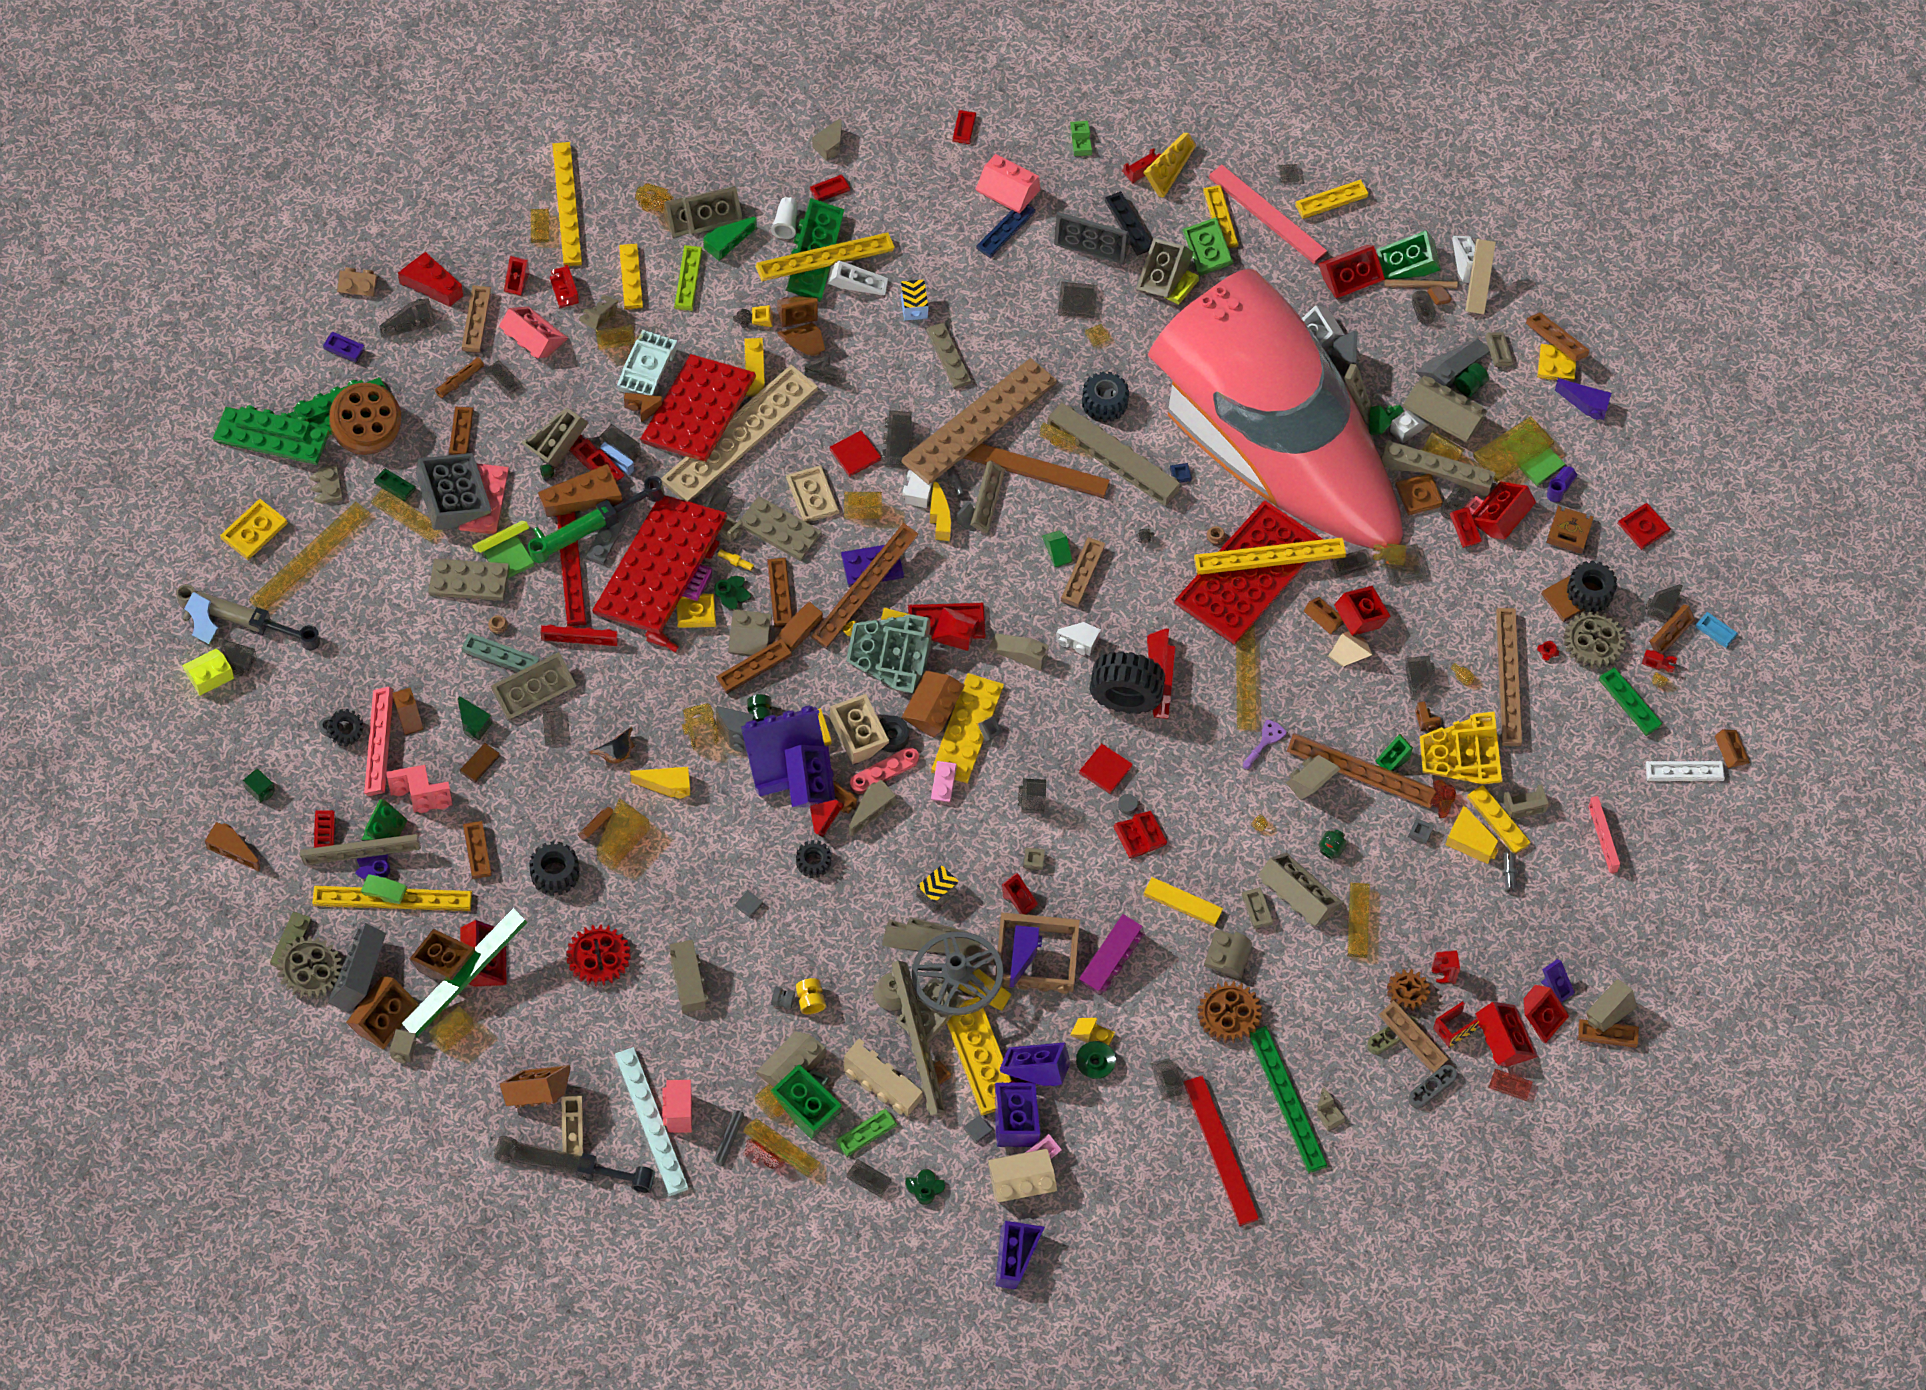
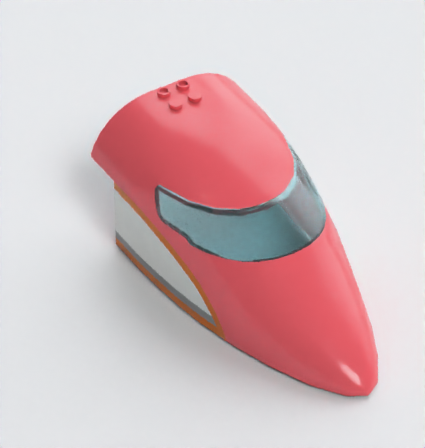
M1244 269L1228 276L1178 313L1163 329L1148 353V356L1173 380L1168 416L1200 448L1230 474L1283 511L1321 531L1338 538L1343 537V540L1352 544L1378 550L1398 548L1403 537L1400 509L1391 481L1367 426L1333 362L1312 331L1287 300L1256 270Z

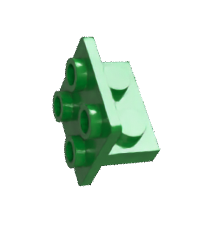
M380 799L361 840L369 841L399 837L407 823V819L385 799Z

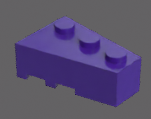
M1012 1221L1004 1222L1000 1229L995 1287L1017 1288L1044 1231V1226Z

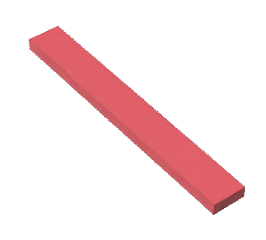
M1222 164L1209 175L1210 180L1217 185H1221L1226 193L1313 264L1317 263L1327 254L1325 248Z

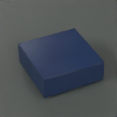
M1188 463L1170 465L1171 476L1175 477L1179 483L1192 481Z

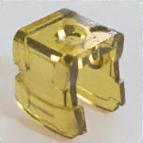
M706 703L685 708L683 710L684 724H682L684 735H688L693 751L696 750L693 731L695 726L708 723L713 743L717 745L719 742L718 728L711 705ZM695 715H701L698 718H693Z

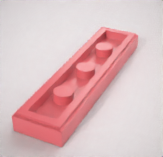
M1594 796L1591 798L1588 807L1609 872L1615 873L1618 872L1620 862L1599 797Z

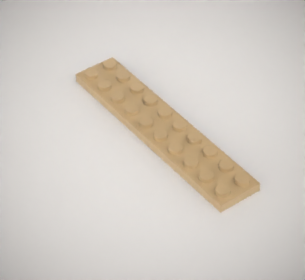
M790 365L734 414L707 462L686 456L661 478L663 485L681 500L692 502L818 391V386L794 366Z

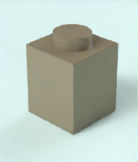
M395 1030L390 1047L391 1059L398 1063L411 1062L417 1042L415 1033Z

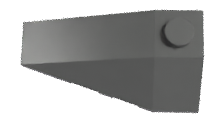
M1476 339L1428 360L1416 371V374L1421 378L1424 375L1431 377L1437 383L1451 389L1455 385V379L1461 373L1465 372L1472 363H1479L1490 353L1489 347L1479 339Z

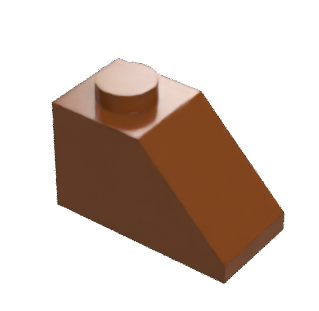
M411 687L393 692L394 705L404 735L423 730Z

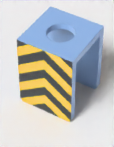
M925 280L902 281L901 302L904 321L928 319Z

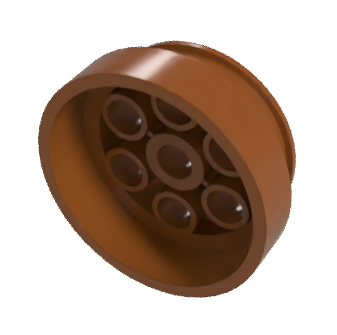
M373 383L353 384L342 390L334 399L330 409V429L335 440L346 450L359 455L375 454L388 448L397 438L401 426V410L395 397L385 388ZM375 395L378 397V400L373 402L368 397ZM351 397H357L360 401L358 403H352L349 399ZM381 410H387L390 414L388 416H382L379 412ZM367 411L371 416L364 418L361 416V413ZM344 413L351 414L352 418L346 420L342 417V415ZM379 426L382 431L375 433L372 428ZM355 428H361L363 430V433L355 434L353 430Z

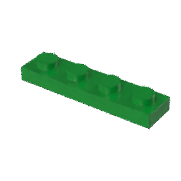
M1615 667L1599 677L1600 683L1645 736L1661 727V721Z

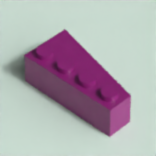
M1122 914L1080 976V983L1099 995L1103 991L1107 992L1111 986V980L1120 973L1122 965L1130 958L1134 949L1145 936L1143 926Z

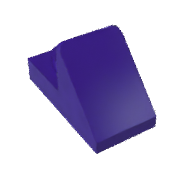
M1556 959L1542 969L1545 979L1541 983L1545 987L1552 988L1560 1002H1563L1575 993L1561 960Z

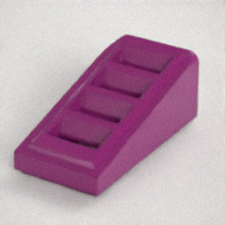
M700 564L682 596L698 601L712 579L713 569Z

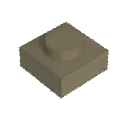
M1026 847L1023 868L1043 870L1045 850Z

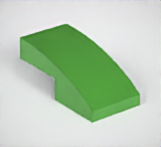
M1088 121L1070 122L1074 156L1092 155Z
M368 875L361 892L365 896L379 897L384 902L400 904L408 887L387 878Z

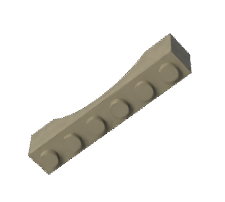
M1387 441L1382 456L1384 467L1397 471H1416L1435 475L1456 483L1468 492L1485 497L1490 493L1495 476L1493 471L1391 441Z

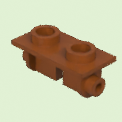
M833 781L835 798L844 804L841 811L849 814L852 809L856 810V797L841 788L838 782Z

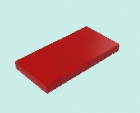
M984 603L908 605V614L930 618L929 635L932 637L943 607L979 617L980 620L973 639H984L986 637Z

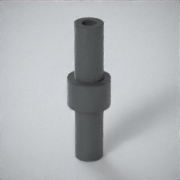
M952 466L947 470L949 474L948 479L951 486H954L957 496L962 497L965 493L960 484L961 479Z

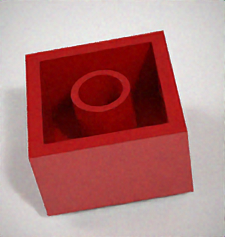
M1373 585L1344 592L1334 604L1352 636L1380 629L1391 617Z

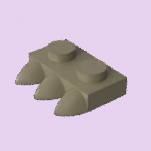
M337 465L318 468V472L309 477L310 480L319 482L311 490L321 493L313 501L320 504L342 501Z

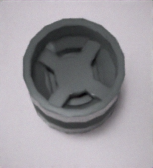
M776 986L771 1005L777 1007L781 1005L785 1009L791 1010L795 991L790 989L786 991L782 987Z

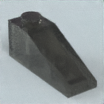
M429 298L410 302L379 325L381 338L434 326V314Z

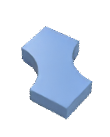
M193 592L184 608L190 613L194 621L192 635L210 644L219 628L212 621L209 614L211 601Z

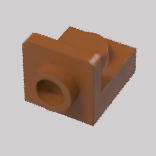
M1425 701L1418 702L1415 713L1420 731L1432 732L1439 728L1441 717L1431 718V711L1426 707Z

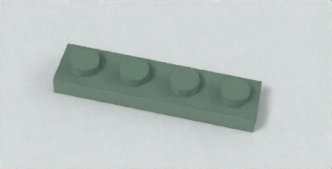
M472 633L468 634L461 648L462 652L516 672L540 662L538 657Z

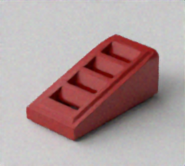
M315 811L314 848L334 845L335 811ZM320 826H330V828H320ZM319 834H330V836H319ZM319 842H330V844H319Z

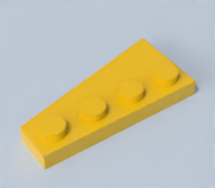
M1189 133L1180 135L1144 171L1145 176L1159 197L1166 196L1197 146Z

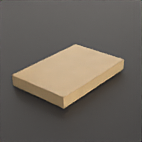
M821 465L786 475V480L803 521L809 523L839 514V509Z

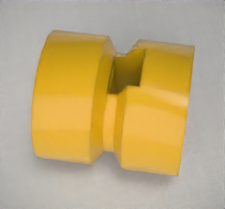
M809 978L795 985L797 996L800 999L801 1013L810 1015L819 1013L826 1008L819 979Z

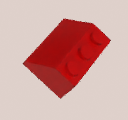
M1364 245L1318 263L1323 280L1336 299L1385 280L1374 245Z
M1500 481L1472 514L1475 525L1488 536L1505 540L1535 505L1536 500L1527 485ZM1488 505L1489 507L1478 517L1482 510Z
M474 920L460 927V941L475 948L495 926ZM506 946L468 985L474 987L507 985Z
M1491 1002L1475 1013L1479 1020L1478 1025L1483 1030L1485 1041L1490 1046L1493 1060L1497 1065L1509 1067L1538 1057L1515 1005Z

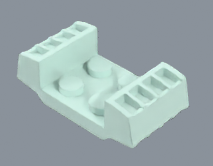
M642 330L623 367L622 374L617 383L618 391L656 396L658 392L657 384L668 360H673L677 351V340Z

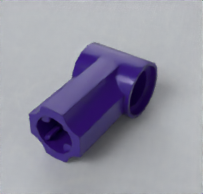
M1564 466L1555 479L1550 481L1547 490L1548 500L1551 502H1560L1564 493L1578 476L1574 468Z

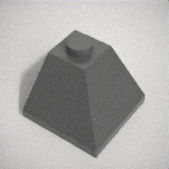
M1353 331L1334 339L1333 347L1329 346L1328 356L1331 357L1334 366L1344 377L1350 364L1356 365L1358 331Z

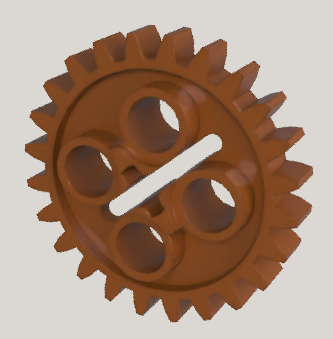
M1225 981L1224 987L1217 983L1216 990L1210 987V994L1204 992L1205 999H1200L1201 1005L1197 1007L1200 1012L1198 1013V1019H1201L1199 1021L1200 1026H1204V1033L1210 1031V1038L1216 1035L1217 1042L1221 1038H1224V1043H1227L1228 1039L1235 1043V1038L1242 1042L1243 1035L1249 1038V1031L1256 1032L1255 1026L1260 1025L1258 1019H1262V1013H1260L1262 1006L1259 1005L1260 999L1256 998V993H1250V987L1243 989V983L1236 987L1235 981L1232 982L1231 986H1228L1227 981ZM1230 997L1236 998V1000L1233 1002H1230L1227 999ZM1214 1008L1220 1009L1217 1013H1213L1211 1010ZM1241 1012L1248 1013L1246 1016L1239 1015ZM1225 1023L1232 1024L1230 1027H1224L1223 1025Z

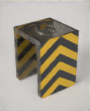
M941 865L917 885L916 897L935 913L958 893V890L955 888L958 880Z

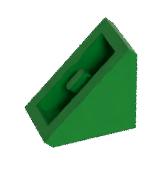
M1058 530L1042 535L1054 567L1072 563L1068 539L1064 533Z
M1399 734L1375 762L1380 767L1394 771L1410 760L1413 747Z

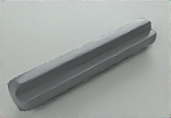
M735 1110L714 1157L716 1165L723 1166L744 1119V1113Z

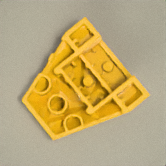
M1495 712L1475 713L1470 716V719L1454 722L1453 726L1445 729L1441 727L1419 736L1423 773L1479 784L1502 782Z

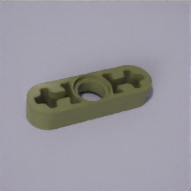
M1408 1015L1413 1020V1022L1418 1026L1417 1019L1413 1016ZM1388 1026L1369 1038L1367 1049L1370 1053L1378 1055L1402 1040L1399 1037L1394 1040L1390 1039L1387 1033L1393 1030ZM1373 1041H1375V1043L1381 1042L1380 1047H1373Z

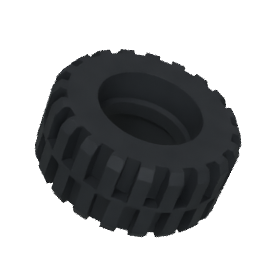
M1119 651L1118 653L1110 652L1108 655L1104 654L1095 661L1089 690L1093 699L1097 700L1100 705H1104L1105 708L1127 714L1146 713L1154 710L1161 703L1165 673L1158 663H1155L1151 658H1146L1144 655H1137L1133 652L1124 653V651Z

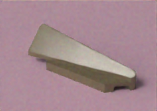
M913 917L909 918L907 924L889 919L882 946L919 951L928 941L939 935L949 932L967 931ZM955 938L961 954L972 956L979 952L980 943L967 938ZM947 939L949 952L951 954L955 952L954 947L952 944V940ZM944 940L932 946L927 952L945 953Z

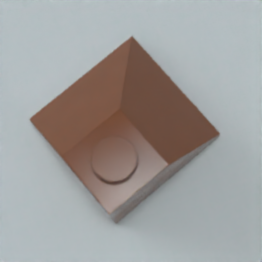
M784 297L777 300V311L782 328L818 321L817 298Z
M813 323L777 332L783 341L807 355L817 356L821 354V351H825L821 330Z

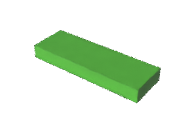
M885 1108L836 1139V1143L845 1156L849 1157L896 1127L897 1123Z

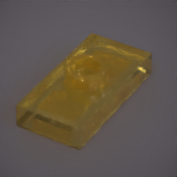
M531 209V243H549V209Z
M1043 422L1040 427V437L1050 441L1054 446H1060L1073 452L1076 438Z

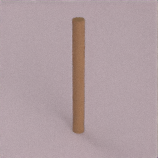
M1384 280V287L1430 288L1443 286V288L1457 289V281Z

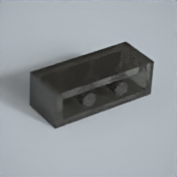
M890 410L889 417H885V428L888 429V433H884L883 444H887V446L882 451V460H885V467L908 469L902 463V458L909 453L912 412Z

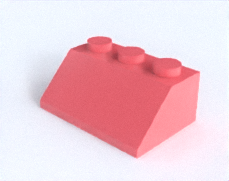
M997 154L984 166L976 187L977 192L1019 214L1041 190L1038 175Z
M529 306L509 308L499 325L507 336L513 337L519 346L528 349L530 354L538 359L550 356L568 339L567 336Z

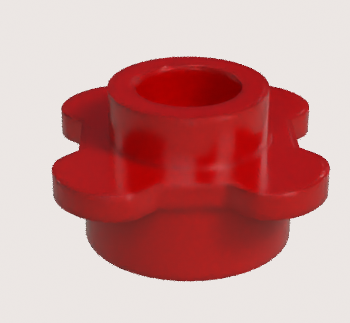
M1546 641L1537 647V651L1542 654V659L1545 661L1559 656V650H1557L1553 641Z

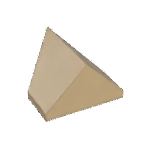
M1347 631L1341 634L1328 657L1344 667L1369 657L1372 653L1364 638L1359 635L1352 636Z

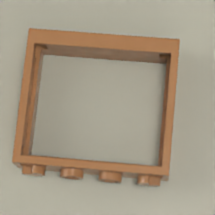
M1001 912L997 950L1001 961H1003L1006 928L1015 929L1017 925L1038 927L1039 931L1072 934L1068 980L1021 976L1015 987L1022 990L1036 988L1042 992L1057 990L1063 994L1073 992L1080 920ZM997 966L995 971V981L997 977ZM1003 974L1001 985L1003 988L1010 987L1011 975Z

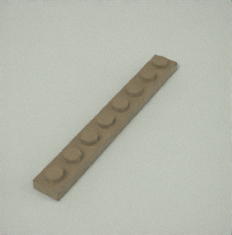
M895 961L891 963L893 968L892 975L897 983V995L901 999L902 1014L907 1022L906 1030L911 1038L912 1052L916 1057V1069L922 1080L921 1088L926 1096V1108L931 1116L940 1117L946 1115L908 964L903 961Z

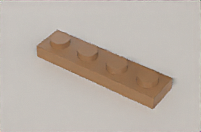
M472 286L462 341V351L481 352L491 287Z
M1087 538L1061 596V602L1079 607L1103 553L1105 543Z
M1392 1001L1379 1014L1380 1018L1432 1073L1436 1072L1448 1060L1395 1001Z

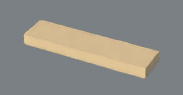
M1476 239L1465 312L1485 313L1496 243L1494 241Z

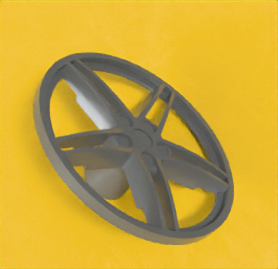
M949 932L931 939L919 950L912 965V982L918 997L929 1008L947 1015H966L982 1009L995 998L1003 981V965L997 950L986 939L968 932ZM955 938L974 940L988 950L982 953L978 952L965 959V956L960 953ZM947 939L952 940V944L954 947L955 952L951 954L949 952ZM944 940L946 963L919 965L924 954L932 946ZM995 959L997 977L990 991L972 972ZM918 970H921V971H942V973H936V972H918ZM918 976L945 979L936 1003L925 995L920 987ZM971 981V982H972L973 984H975L980 990H982L985 994H987V996H984L983 994H981L980 992H978L977 989H975L974 987H972V986H971L970 984H968V983ZM959 984L982 998L979 1002L967 1007H947ZM948 986H952L953 988L951 989L947 997V1000L942 1006L941 1003L946 994Z

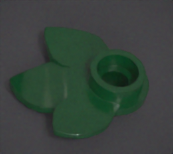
M731 576L728 580H720L715 584L714 593L717 597L721 598V603L724 607L736 610L737 602H745L751 598L750 593L742 587L745 581L744 577Z
M923 1169L918 1173L917 1178L906 1177L905 1186L909 1193L915 1195L920 1204L927 1205L934 1200L935 1195L944 1191L945 1180H935V1175L930 1169Z

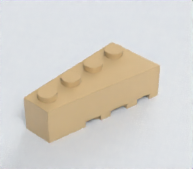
M859 1038L844 1055V1071L846 1076L851 1080L856 1079L866 1091H873L877 1094V1098L883 1103L888 1102L898 1114H905L908 1117L922 1100L923 1091L904 1075L898 1076L897 1071L891 1064H883L878 1057L879 1054L873 1049L869 1052L862 1046L865 1042Z

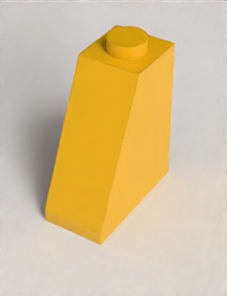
M1463 806L1447 837L1445 845L1486 864L1489 863L1490 859H1495L1499 851L1496 848L1498 840L1467 807Z

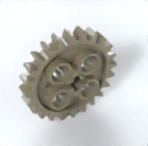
M1589 611L1588 616H1586L1582 612L1580 618L1575 616L1574 620H1570L1568 626H1566L1563 636L1565 639L1564 645L1567 646L1566 652H1571L1570 658L1577 657L1576 663L1583 661V667L1587 663L1590 664L1591 669L1594 664L1597 665L1598 669H1600L1601 664L1608 667L1609 662L1614 664L1615 660H1619L1620 655L1624 651L1626 641H1624L1625 634H1621L1623 628H1617L1619 622L1613 623V617L1607 619L1606 613L1599 616L1598 611L1595 615H1592V612Z
M311 936L308 937L307 941L301 937L299 943L294 939L292 946L286 944V950L281 951L283 957H278L277 962L281 964H277V970H280L277 976L284 977L281 980V984L287 983L285 990L287 991L292 988L293 996L299 992L300 998L307 994V998L310 1000L312 994L318 999L320 992L326 996L327 990L333 991V985L336 984L340 974L339 971L342 969V966L338 965L341 963V958H336L338 951L332 952L333 945L326 947V940L319 943V937L315 941H312ZM312 954H319L321 958L314 959ZM299 958L302 963L297 964L292 959ZM324 972L327 976L319 977L317 973ZM304 976L307 981H299L298 977Z

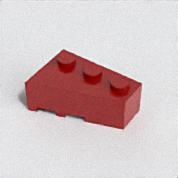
M427 252L422 253L398 272L400 285H406L418 293L421 292L428 295L429 298L446 306H452L463 297L462 284Z

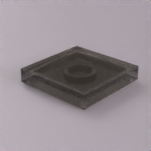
M1061 281L1058 315L1094 319L1098 285Z
M1417 544L1381 550V557L1390 585L1427 578Z

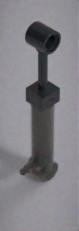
M508 1136L499 1137L493 1156L501 1162H518L576 1175L578 1179L587 1181L593 1180L594 1173L632 1181L631 1188L641 1193L651 1192L656 1175L653 1169L643 1166L637 1167L634 1173L597 1166V1157L585 1153H582V1156L518 1142L516 1139Z

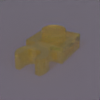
M1387 543V548L1378 544L1374 545L1373 551H1378L1380 554H1373V560L1379 561L1384 558L1386 559V564H1405L1406 545Z

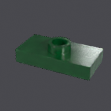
M386 468L374 479V484L404 502L416 489V486Z

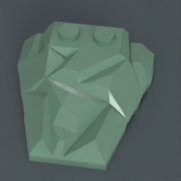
M910 614L898 618L891 617L879 621L872 620L854 623L846 661L871 674L876 679L883 681L895 690L914 693L926 670L932 636L929 635L930 618Z

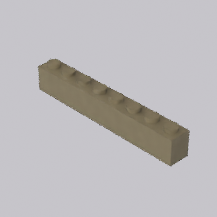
M1061 402L1048 416L1047 426L1163 506L1166 507L1179 492L1180 483L1175 477L1169 476L1159 466L1150 463L1146 457L1138 455L1131 447L1119 442L1115 436L1109 435L1103 428L1091 423L1087 417L1075 412L1071 406Z

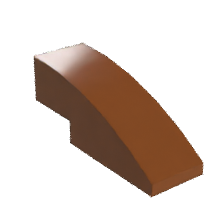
M809 601L787 623L772 643L782 638L790 652H792L810 635V631L823 620V612Z

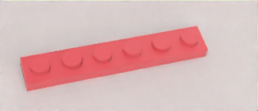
M390 686L373 690L364 794L368 797L385 793L393 703L392 693L394 691Z

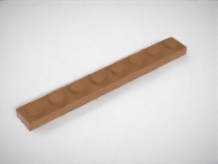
M1497 608L1496 629L1502 746H1521L1522 732L1516 608Z

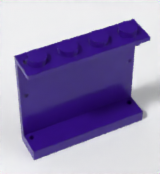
M811 705L801 708V711L794 712L790 710L784 712L782 716L775 717V715L765 717L763 721L757 722L753 720L741 726L756 793L759 796L790 789L785 757L786 749L799 745L825 746L818 718L819 710Z

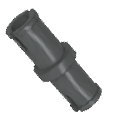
M1508 852L1503 854L1504 869L1502 874L1505 876V892H1511L1510 885H1512L1513 892L1518 891L1516 878L1518 869H1516V854L1514 852H1510V860Z

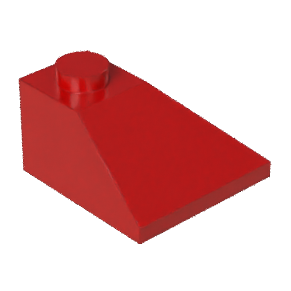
M943 607L932 641L969 651L980 618Z
M1535 985L1523 998L1524 1014L1541 1041L1546 1044L1567 1020L1569 1015L1552 988Z

